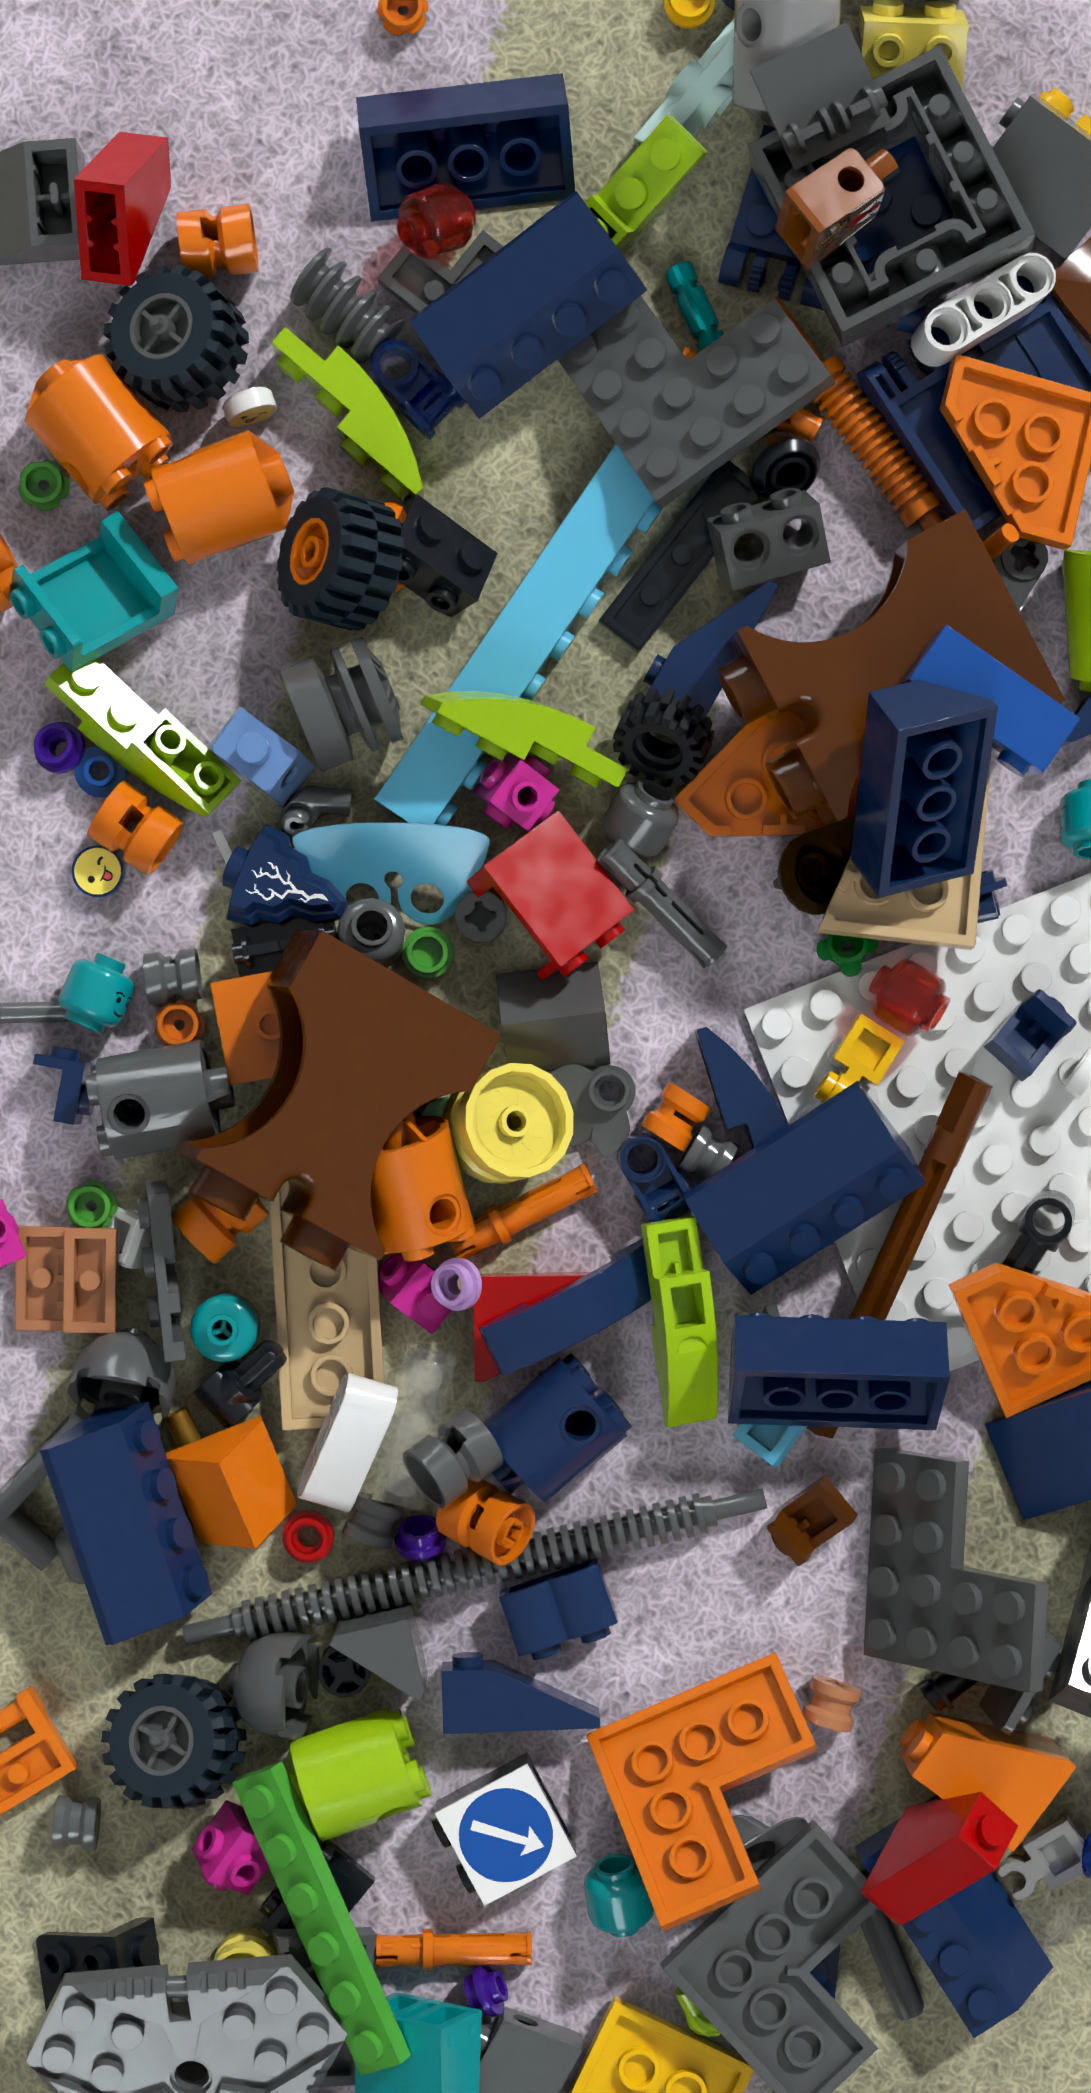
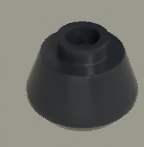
M784 431L772 433L763 438L754 450L753 483L758 492L769 499L773 493L783 489L797 488L801 491H807L819 473L820 455L815 446L804 438Z

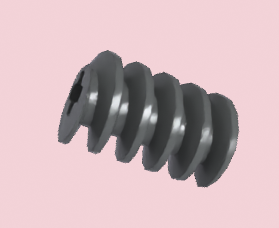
M327 247L314 256L301 271L292 288L290 301L295 306L307 304L305 316L312 321L322 318L320 331L325 335L337 332L335 345H339L343 350L352 347L350 357L360 364L382 352L401 332L405 325V320L401 319L389 326L386 320L392 307L387 304L373 311L371 306L377 293L371 290L359 297L356 292L362 278L356 275L344 282L341 277L347 267V263L340 261L329 268L326 263L332 253V249Z

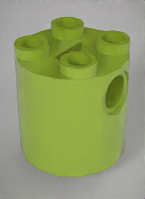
M388 1706L366 1716L337 1724L290 1742L284 1766L314 1835L322 1842L377 1823L397 1813L422 1807V1799L432 1795L423 1766H419L416 1759L411 1761L407 1748L416 1746V1742L408 1718L403 1716L400 1709L393 1711Z

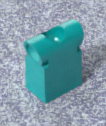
M392 1993L386 1996L411 2056L400 2065L360 2076L355 2064V2093H479L482 2010L404 1993Z

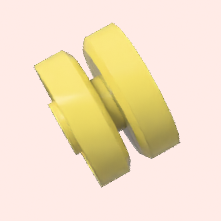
M508 1063L481 1073L472 1091L451 1094L443 1112V1118L449 1122L461 1170L465 1174L484 1183L507 1184L550 1170L565 1155L573 1136L574 1112L565 1089L550 1073L532 1064Z

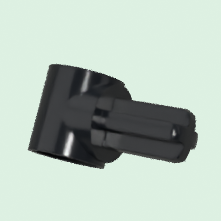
M1047 1190L1036 1195L1016 1225L1021 1234L1001 1264L1033 1274L1047 1250L1056 1252L1071 1231L1075 1220V1208L1070 1198L1056 1190ZM1044 1205H1053L1062 1211L1065 1223L1057 1229H1046L1037 1221L1036 1210Z
M271 1340L262 1342L241 1363L234 1361L225 1362L193 1394L225 1429L234 1426L262 1400L261 1386L285 1365L287 1357L283 1352V1347Z

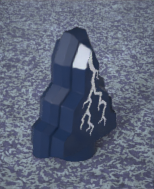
M265 824L250 850L240 846L234 849L224 870L223 886L233 889L226 920L254 927L261 920L281 925L294 916L313 923L338 921L349 905V902L329 880L312 873L307 856L291 848L290 836L268 824Z

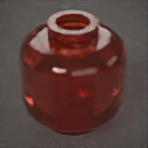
M438 183L404 197L399 206L397 233L401 242L416 256L432 260L463 248L468 244L472 237L473 227L475 226V209L466 194L451 184Z
M910 959L899 961L892 969L887 965L882 966L869 987V992L875 995L872 1005L873 1014L907 1036H915L921 1031L930 1033L943 1017L950 1002V998L945 995V980Z

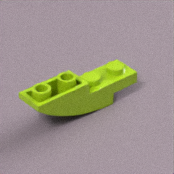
M666 115L598 194L591 195L585 203L620 251H622L678 192L676 188L708 154V151L672 115Z
M284 327L271 342L275 354L279 356L274 363L295 383L298 384L304 378L318 390L314 398L333 416L338 417L342 412L347 415L337 426L340 437L344 439L340 448L361 467H364L369 461L384 475L379 479V482L399 500L403 501L407 495L413 497L416 494L423 498L424 490L417 461L407 435L394 410L376 384L339 345L324 361L289 329Z
M98 658L73 672H70L67 666L62 663L44 683L53 694L82 720L78 729L101 750L153 789L199 815L207 818L242 781L172 714L164 709L158 715Z
M452 691L425 695L420 703L421 706L436 713L431 723L459 738L464 729L479 737L475 747L503 761L507 753L525 760L528 752L552 765H555L558 758H561L573 765L569 773L571 776L594 788L598 787L601 780L619 787L628 770L587 747L596 729L595 726L529 699L502 693Z
M685 1216L641 1224L655 1324H651L650 1329L664 1425L670 1428L717 1419L718 1350L710 1271L703 1269L697 1220L694 1216Z

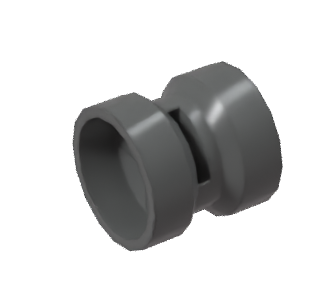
M196 948L179 950L175 955V959H172L171 956L165 957L160 952L143 955L144 984L149 1005L166 1003L170 997H176V994H179L185 1001L202 999L200 961Z

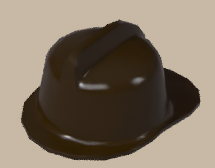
M855 820L839 821L803 833L791 840L782 852L777 869L778 877L773 881L775 889L782 890L788 901L799 911L810 915L825 914L851 856Z

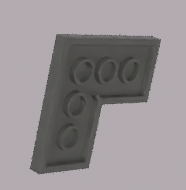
M639 296L557 359L661 509L835 385L829 371L775 298L687 361L642 296Z
M893 1448L875 1449L863 1655L1023 1692L1043 1691L1049 1583L964 1566L969 1461Z
M813 1819L756 1872L762 1890L718 1908L659 1963L664 1972L775 2093H832L878 2049L868 2035L810 1973L877 1909L861 1893L867 1878Z

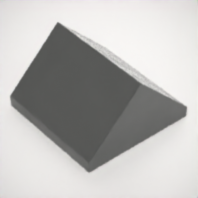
M598 961L582 963L565 977L557 969L543 981L536 973L540 969L496 974L507 1064H532L546 1072L554 1071L569 1064H578L583 1067L611 1064L606 1011Z
M407 1602L404 1603V1606L396 1607L394 1605L391 1606V1609L383 1610L381 1608L375 1613H369L368 1611L364 1612L362 1616L357 1617L355 1614L351 1615L349 1619L343 1620L342 1617L339 1619L329 1645L415 1700L420 1701L425 1693L428 1671L413 1605Z

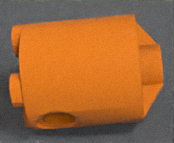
M103 354L93 355L83 360H61L46 370L37 380L24 421L70 476L79 484L93 503H101L109 511L127 498L130 494L128 486L141 475L145 479L152 477L150 467L170 462L166 453L173 445L171 442L173 437L135 391L123 381V377L115 373L111 363Z
M249 430L196 449L193 453L178 461L159 466L154 465L150 467L152 477L145 479L146 482L143 483L154 512L156 513L164 509L170 526L165 528L163 535L174 562L185 559L189 566L211 554L236 549L286 530L295 492L280 452Z
M414 1111L411 1112L393 1130L378 1156L371 1184V1209L378 1237L385 1249L384 1254L402 1252L404 1261H418L433 1255V1246L447 1241H463L476 1234L448 1120L439 1116L415 1117Z

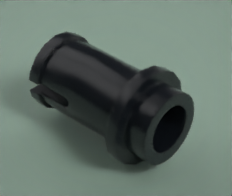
M938 1672L933 1677L929 1674L924 1676L926 1682L919 1689L931 1706L939 1713L945 1707L949 1711L954 1708L951 1703L978 1681Z

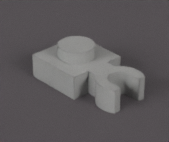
M1066 1815L1025 1839L1023 1847L1028 1855L1026 1857L1012 1855L1005 1858L998 1867V1874L1000 1877H1004L1012 1871H1018L1024 1875L1026 1880L1022 1884L1017 1885L1013 1889L1012 1894L1015 1900H1023L1033 1893L1036 1882L1044 1878L1050 1889L1054 1890L1090 1869L1091 1850L1070 1817Z

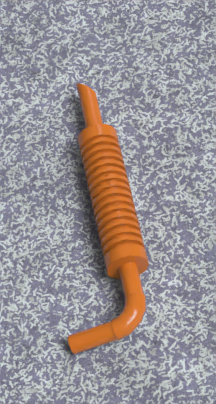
M774 297L829 371L835 382V385L812 401L814 404L821 403L818 409L821 413L827 411L824 417L827 421L833 419L831 423L833 429L839 427L836 434L839 438L846 437L843 443L845 446L852 445L849 449L851 454L858 453L855 457L857 462L864 461L861 468L864 471L870 470L867 474L870 479L874 477L877 479L873 484L875 487H883L879 491L882 496L885 494L889 495L886 498L887 503H895L892 510L894 512L900 510L901 514H899L898 518L906 529H909L918 522L925 531L942 522V518L935 510L941 503L933 491L929 489L928 483L923 481L924 477L922 474H918L917 466L911 464L913 461L911 457L904 455L907 452L906 449L898 447L901 444L898 438L893 440L895 432L893 430L887 432L886 429L889 427L887 421L880 422L883 418L881 413L874 414L877 410L875 405L868 406L870 400L867 396L862 398L864 394L862 388L856 390L859 383L856 380L850 382L849 379L852 377L850 371L843 372L846 369L845 364L838 355L824 360L778 297ZM1006 523L983 541L992 561L1019 539V532L1014 525Z

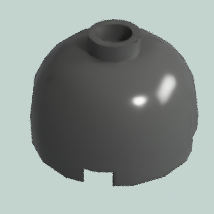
M126 1328L120 1332L108 1333L97 1337L80 1352L74 1366L68 1394L79 1407L82 1398L94 1404V1412L101 1408L149 1402L152 1414L161 1413L163 1420L168 1417L176 1385V1373L172 1362L165 1363L163 1348L151 1340L147 1333L138 1329Z
M282 1632L272 1633L259 1638L246 1648L239 1662L234 1663L230 1668L227 1686L229 1693L234 1696L236 1709L243 1722L260 1734L295 1741L303 1736L310 1725L313 1715L304 1714L307 1704L308 1690L314 1699L318 1698V1666L320 1657L317 1645L307 1643L311 1638L307 1634Z

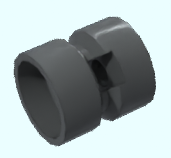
M463 1409L438 1427V1438L427 1435L403 1452V1461L418 1489L431 1503L442 1509L468 1491V1480L478 1483L502 1466L503 1456L496 1440L487 1427L473 1413Z

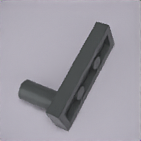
M78 1405L0 1489V1536L40 1571L55 1558L58 1551L54 1540L18 1510L17 1507L48 1475L39 1450L89 1416Z

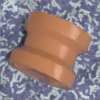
M813 1675L810 1682V1687L813 1691L812 1698L809 1703L804 1705L802 1710L805 1720L827 1729L851 1732L854 1722L850 1715L853 1705L860 1701L862 1690L844 1681L823 1675Z

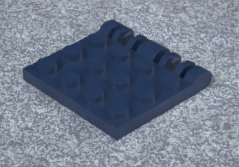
M764 124L760 138L775 131V127ZM915 137L887 150L896 161L900 170V176L885 186V193L877 215L853 234L857 240V254L868 275L874 272L875 262L883 252L896 246L897 250H900L933 233L935 225L954 217ZM752 167L730 242L723 257L718 283L739 288L751 252L755 253L748 279L747 290L759 293L760 288L765 283L770 258L787 262L784 273L779 280L778 298L790 301L801 264L793 251L775 230L778 218ZM806 277L800 305L823 310ZM928 304L901 317L898 330L913 334L914 330L923 321ZM891 323L885 325L884 327L889 328Z
M1017 276L1019 286L1024 291L1034 293L1032 282L1024 276ZM1050 294L1030 313L961 354L1091 392V357ZM974 301L976 312L986 319H992V313L988 307L982 302ZM931 327L932 336L938 343L950 345V339L944 330L938 327ZM910 339L907 343L908 349L921 372L927 375L925 378L917 381L908 365L905 364L904 359L901 358V355H898L893 350L882 357V364L875 361L857 373L859 385L870 402L880 409L948 516L951 517L966 509L974 527L979 531L1003 514L940 411L951 361L939 367L921 363L913 353Z

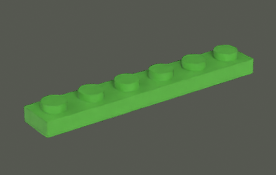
M281 1761L241 1776L233 1781L232 1784L324 1994L348 2033L345 2041L360 2076L400 2065L411 2056V2053L283 1762Z

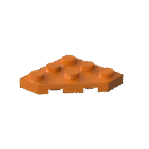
M956 354L950 363L940 406L941 413L1007 523L1017 528L1019 538L1067 550L1072 546L1091 463V392Z
M789 710L771 719L764 715L745 725L698 773L697 777L675 797L674 803L709 837L799 836L824 827L816 809L797 819L791 816L780 799L766 768V762L785 753L784 747L804 735L806 731L805 718L797 711ZM860 771L852 787L848 817L840 821L855 820Z
M999 1263L989 1265L948 1284L998 1405L1006 1418L1091 1380L1090 1292Z

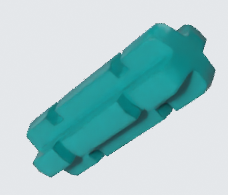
M684 261L667 270L666 280L672 293H678L677 304L693 338L698 337L697 347L701 352L723 336L724 332L723 330L718 331L719 321L702 285L697 286L696 284L699 278L692 263Z

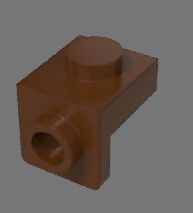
M824 1475L781 1505L768 1523L767 1530L771 1534L777 1549L784 1555L789 1556L797 1566H801L809 1560L817 1547L851 1525L858 1514L826 1475Z

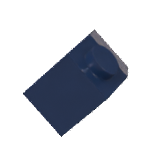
M768 581L673 646L667 659L657 654L643 682L650 685V689L657 688L660 696H663L665 689L675 690L674 698L677 700H681L683 694L691 698L689 706L693 708L700 704L705 709L702 718L706 717L722 689L716 668L735 659L727 641L737 630L746 625L755 629L778 585Z
M456 1653L452 1655L451 1662H442L443 1734L600 1728L598 1707L500 1662L483 1660L482 1653Z

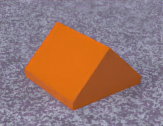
M261 1415L166 1453V1460L176 1478L178 1492L200 1543L256 1549L298 1505Z

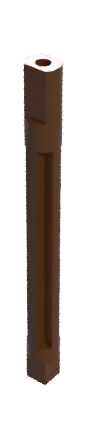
M959 1071L918 1165L926 1183L903 1198L849 1319L859 1316H870L877 1320H886L952 1172L960 1161L993 1088L992 1085L971 1074ZM806 1427L815 1435L834 1438L838 1427Z

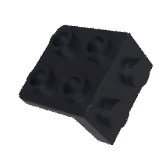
M151 1917L135 1918L107 1933L49 1931L38 1936L36 1940L46 2011L65 1973L161 1965L154 1918Z

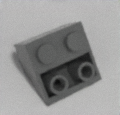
M76 138L25 141L0 151V265L80 260L74 178L85 168V157Z

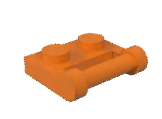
M32 1686L17 1693V1700L0 1710V1734L26 1718L34 1730L29 1735L0 1751V1815L74 1771L78 1766L77 1761L46 1712L44 1703Z

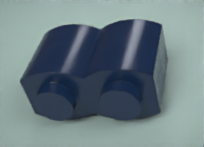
M595 1558L590 1559L589 1562H581L500 1590L499 1599L518 1655L531 1654L533 1660H540L557 1654L562 1650L560 1643L580 1637L581 1642L585 1644L605 1638L611 1634L609 1627L618 1623V1616L599 1560H595Z

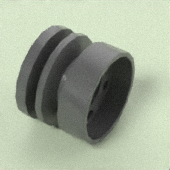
M363 637L351 641L359 664L348 669L339 647L331 649L335 674L328 677L323 675L312 657L280 670L301 727L321 772L353 760L349 736L355 733H360L372 752L379 750L380 748L371 727L382 722L392 744L404 739L401 733L400 707L382 662L367 647Z

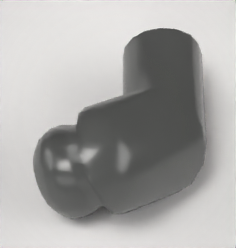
M318 786L302 788L281 810L280 820L284 832L295 836L299 832L308 830L324 813L350 816L353 790Z

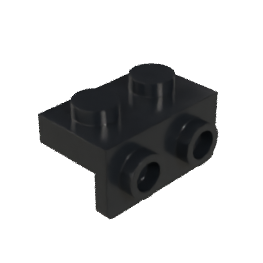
M418 494L414 495L405 502L398 518L402 527L400 537L404 538V549L402 552V570L397 581L424 599L432 609L448 617H453L478 601L498 553Z

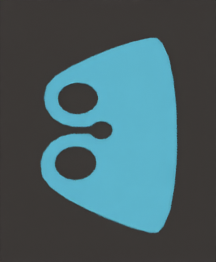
M378 822L338 824L305 830L293 837L295 849L307 856L312 873L329 880L345 899L346 893L351 886L364 883L375 889L380 900L391 904V889L385 884L384 878L389 872L400 874L403 880L402 885L398 888L400 907L409 918L423 924L442 923L452 917L459 901L470 892L471 888L466 881L482 868L490 844L489 837L471 829L425 823ZM425 883L438 887L444 898L442 907L435 913L430 914L418 911L411 901V893L415 887Z

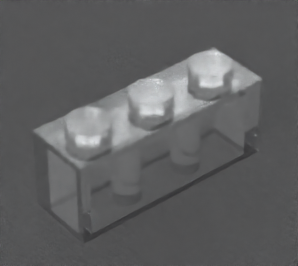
M408 1340L397 1383L398 1397L396 1407L386 1432L372 1500L423 1510L425 1496L410 1477L403 1461V1452L427 1435L438 1438V1427L443 1422L458 1351Z

